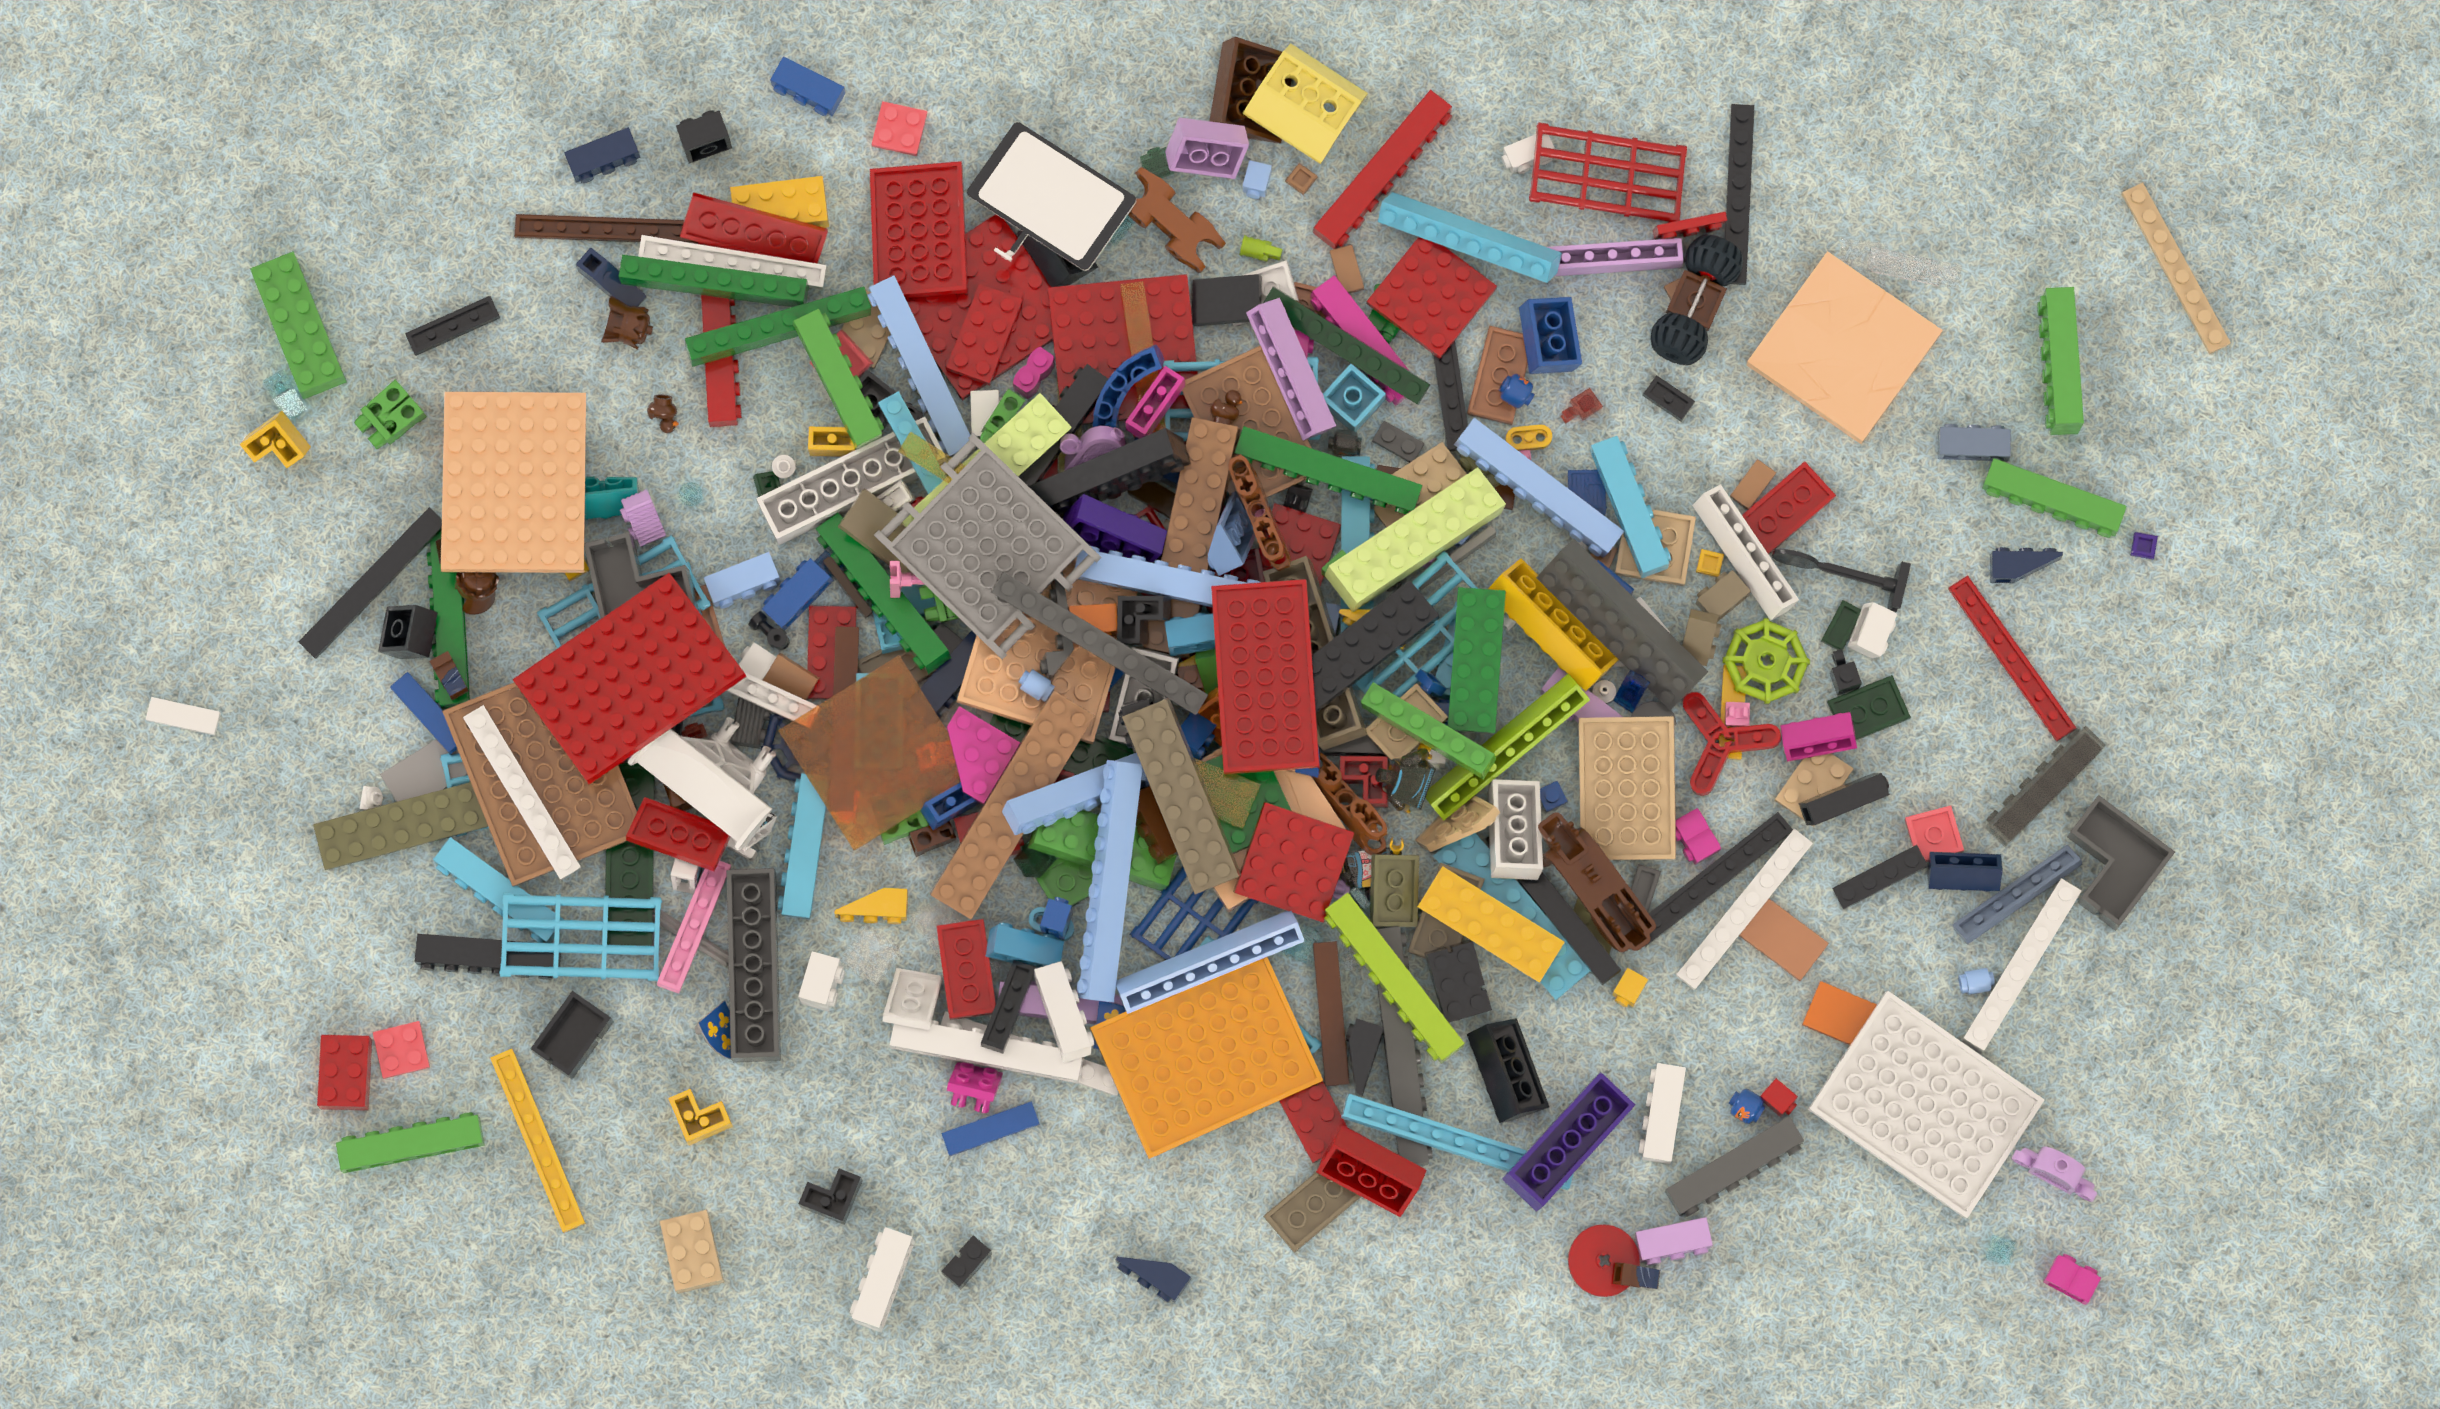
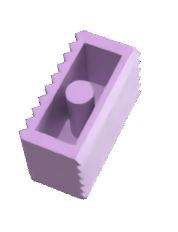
M647 490L640 491L621 500L624 506L620 510L625 523L630 521L632 527L628 528V531L634 537V540H638L640 547L666 536Z

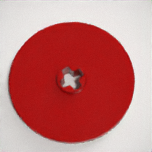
M1595 1225L1585 1229L1574 1239L1568 1253V1267L1574 1282L1585 1292L1598 1297L1614 1296L1629 1287L1612 1284L1615 1262L1640 1265L1638 1248L1633 1239L1625 1231L1612 1225ZM1599 1255L1602 1257L1608 1255L1607 1261L1610 1263L1609 1266L1603 1265L1601 1267L1599 1265L1601 1261L1598 1258Z

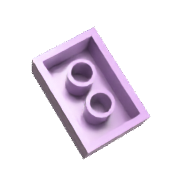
M1179 117L1165 151L1169 170L1235 179L1248 149L1249 142L1245 126Z

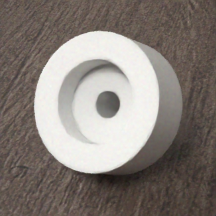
M1601 680L1594 685L1592 693L1604 703L1609 704L1615 699L1616 688L1612 682Z

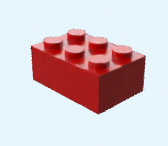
M321 1035L317 1106L321 1110L369 1111L372 1039L369 1036Z

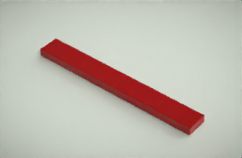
M1967 575L1950 586L1948 590L2056 742L2076 730V726Z

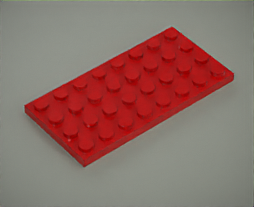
M1306 579L1211 586L1224 774L1320 768Z

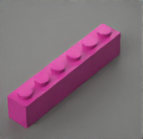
M1335 275L1312 291L1310 302L1316 311H1321L1327 320L1408 370ZM1367 374L1369 379L1374 384L1378 383L1386 393V400L1389 403L1393 402L1396 406L1406 399L1403 395Z

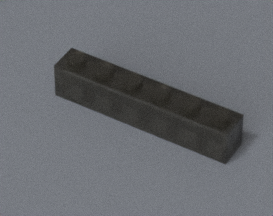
M2087 726L2081 731L2076 728L2068 737L2070 742L2065 747L2060 744L2051 754L2054 758L2049 763L2043 761L2035 770L2038 774L2032 780L2027 777L2019 786L2021 791L2016 796L2010 794L2002 803L2005 807L2000 812L1994 810L1986 819L1988 824L1985 829L2005 848L2105 748L2106 745Z

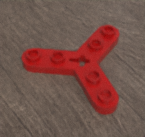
M1691 692L1684 697L1683 707L1686 714L1708 742L1690 779L1691 789L1697 795L1705 796L1711 793L1730 753L1772 749L1778 746L1781 741L1780 730L1773 724L1727 728L1701 693ZM1719 736H1724L1726 740H1735V742H1725L1724 747H1720L1719 743H1715L1720 739Z

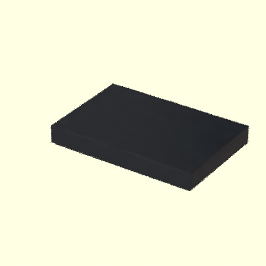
M1260 274L1194 279L1192 281V325L1207 326L1250 322L1246 312L1261 304L1262 276Z

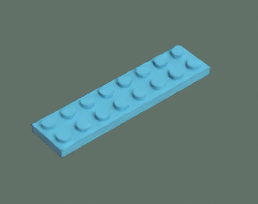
M1476 833L1444 846L1433 855L1439 864L1443 863L1484 878L1485 880L1481 888L1483 892L1565 942L1541 980L1542 985L1555 1000H1558L1591 972L1545 913L1515 879L1491 878L1490 849Z

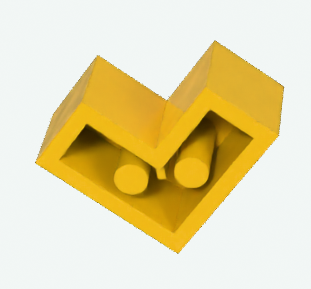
M282 410L249 433L240 443V446L254 463L270 451H273L286 468L304 457L311 448Z
M691 1089L668 1098L689 1146L733 1127L722 1101L700 1110Z

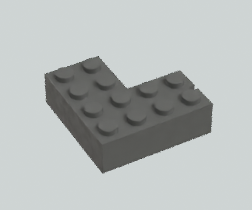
M630 532L609 537V542L613 547H610L604 538L584 543L601 619L668 573L672 575L699 611L690 570L686 565L643 576L635 540Z
M2098 795L2067 836V838L2105 865L2077 903L2093 915L2097 912L2100 913L2099 919L2116 931L2174 855L2175 851Z

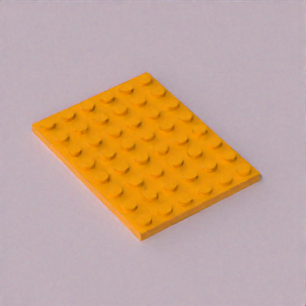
M1268 957L1129 1014L1124 1012L1090 1027L1148 1159L1323 1081Z

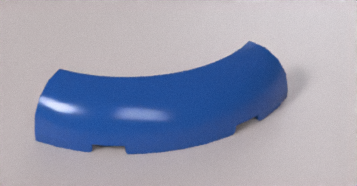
M1157 345L1145 348L1131 356L1108 378L1096 402L1093 414V427L1109 426L1119 429V410L1127 392L1146 375L1162 369L1165 359Z

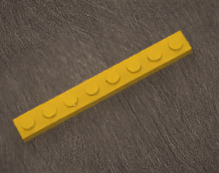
M509 1049L491 1057L492 1064L562 1232L565 1233L586 1224L514 1050Z

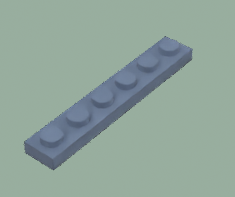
M2068 845L2064 846L1952 924L1954 930L1968 945L2060 881L2061 878L2063 879L2083 865L2082 860Z

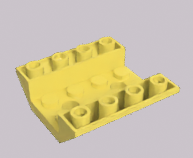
M1290 43L1260 84L1243 114L1321 164L1354 112L1360 107L1368 93ZM1285 79H1293L1296 82V86H1287ZM1330 103L1334 106L1335 111L1327 112L1323 105Z

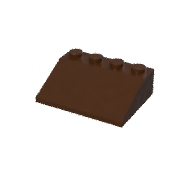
M1238 37L1224 41L1222 43L1209 121L1245 126L1248 139L1281 144V138L1245 116L1243 112L1260 84L1282 54V51ZM1286 78L1285 84L1291 87L1292 79Z

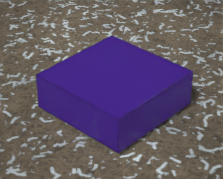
M2134 532L2130 556L2154 560L2158 536Z

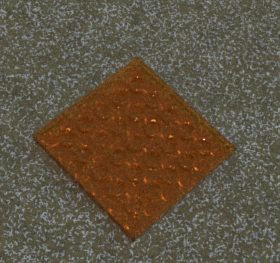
M899 655L778 730L854 851L920 811L925 802L961 782L948 731Z

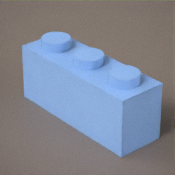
M769 552L703 577L715 608L720 606L721 609L733 605V601L741 597L743 600L750 599L756 595V591L761 589L770 591L777 587V583L781 582Z

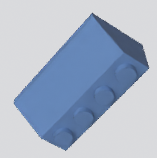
M1236 491L1231 493L1216 526L1208 552V563L1213 570H1216L1219 576L1244 564L1256 537L1245 506Z

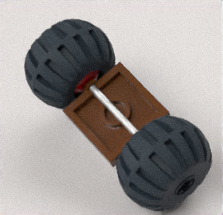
M1710 234L1699 236L1688 247L1685 257L1687 270H1684L1665 312L1667 314L1659 318L1652 327L1650 340L1653 350L1664 359L1679 365H1692L1705 354L1708 345L1707 331H1709L1727 288L1725 286L1734 282L1742 271L1743 257L1740 249L1732 242Z

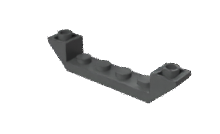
M1055 579L1051 583L1052 589L1049 590V599L1068 610L1065 588ZM1059 633L1055 636L1056 648L1060 649V651L1046 652L1043 660H1040L1041 674H1045V677L1049 680L1054 677L1074 650L1073 642Z

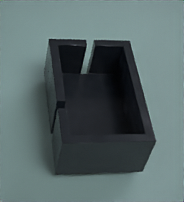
M1467 940L1450 945V950L1453 951L1450 953L1446 947L1424 953L1440 1011L1449 1023L1492 1010L1487 990L1480 987L1485 985L1473 941Z
M572 991L530 1049L535 1055L548 1064H552L555 1069L572 1080L598 1045L596 1038L602 1039L614 1021L610 1016Z

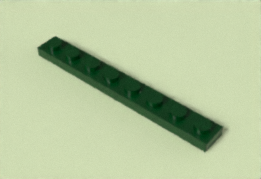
M1272 287L1263 303L1280 298L1294 328L1415 404H1420L1431 384L1283 291Z

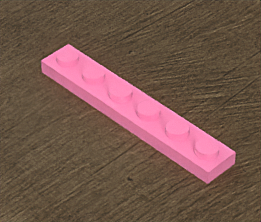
M719 861L715 872L704 868L658 979L657 986L678 994L680 993L727 879L726 870L731 869V864Z

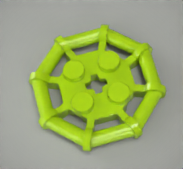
M1763 618L1762 621L1741 629L1736 628L1733 631V638L1725 657H1722V663L1726 665L1735 685L1734 690L1737 693L1740 691L1763 701L1764 704H1770L1771 701L1792 693L1797 694L1800 691L1799 686L1807 666L1810 665V659L1805 654L1796 630L1792 631L1769 621L1768 618ZM1763 631V636L1759 639L1751 640L1748 637L1751 634ZM1769 631L1783 636L1785 639L1781 641L1769 636ZM1742 641L1747 646L1743 656H1735ZM1789 642L1797 658H1792L1789 655L1786 646ZM1766 655H1769L1770 661L1773 664L1765 666L1763 661H1761V657L1765 658ZM1735 663H1742L1744 671L1747 674L1743 680ZM1790 665H1798L1791 679L1787 676ZM1750 680L1758 682L1764 685V691L1752 687L1747 683ZM1781 680L1786 684L1784 687L1771 691L1772 684Z

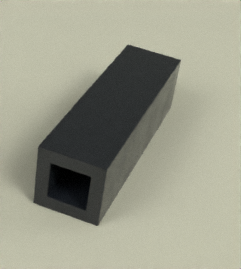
M1872 773L1798 804L1806 825H1817L1889 796V783L1882 773Z

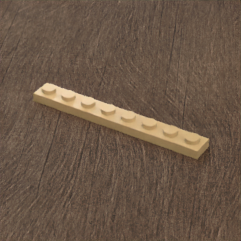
M2143 182L2122 192L2121 195L2209 355L2230 345L2229 338Z

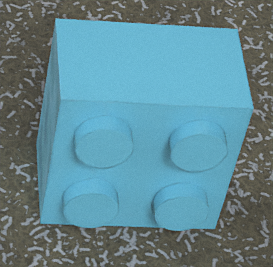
M1352 364L1323 393L1331 414L1354 434L1386 399V393Z

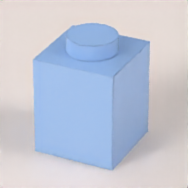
M1249 160L1243 182V192L1246 193V196L1253 199L1266 196L1272 173V165Z

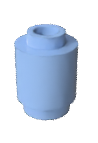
M1034 669L1030 673L1025 670L1018 681L1022 684L1020 687L1022 691L1039 701L1041 699L1044 702L1055 687L1051 684V680Z
M1987 968L1964 971V974L1958 975L1962 994L1972 995L1991 991V986H1995L1993 972H1988Z

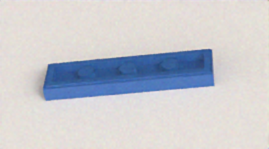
M408 672L390 686L391 690L451 755L457 750V747L442 712L443 710Z
M1031 1101L941 1134L949 1156H953L1040 1125Z

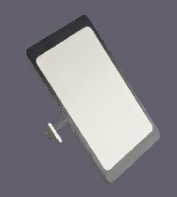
M1020 122L1012 125L967 189V195L971 199L1023 231L1011 249L1006 253L998 248L994 249L1002 258L1011 262L1012 256L1029 235L1084 271L1091 268L1136 204V197Z

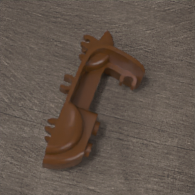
M1558 812L1548 816L1538 825L1544 841L1550 848L1543 854V867H1548L1551 864L1556 867L1590 913L1599 933L1618 952H1625L1628 949L1633 951L1640 950L1650 942V933L1656 928L1652 917L1600 846L1584 828L1579 827L1575 829L1573 827L1574 823L1572 821L1567 822Z

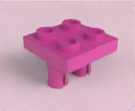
M957 1062L947 1086V1091L953 1092L951 1104L956 1106L960 1099L958 1107L963 1108L966 1106L967 1096L976 1098L975 1111L979 1112L983 1104L981 1113H988L990 1102L994 1101L1003 1073L998 1072L994 1068H982L971 1063Z

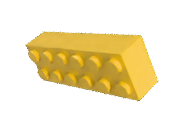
M1520 558L1504 571L1488 589L1506 591L1505 611L1509 618L1514 620L1524 630L1525 634L1531 637L1540 646L1542 651L1548 654L1557 663L1558 667L1569 674L1586 692L1619 659L1536 578L1538 574Z
M1443 866L1417 906L1539 983L1565 943Z

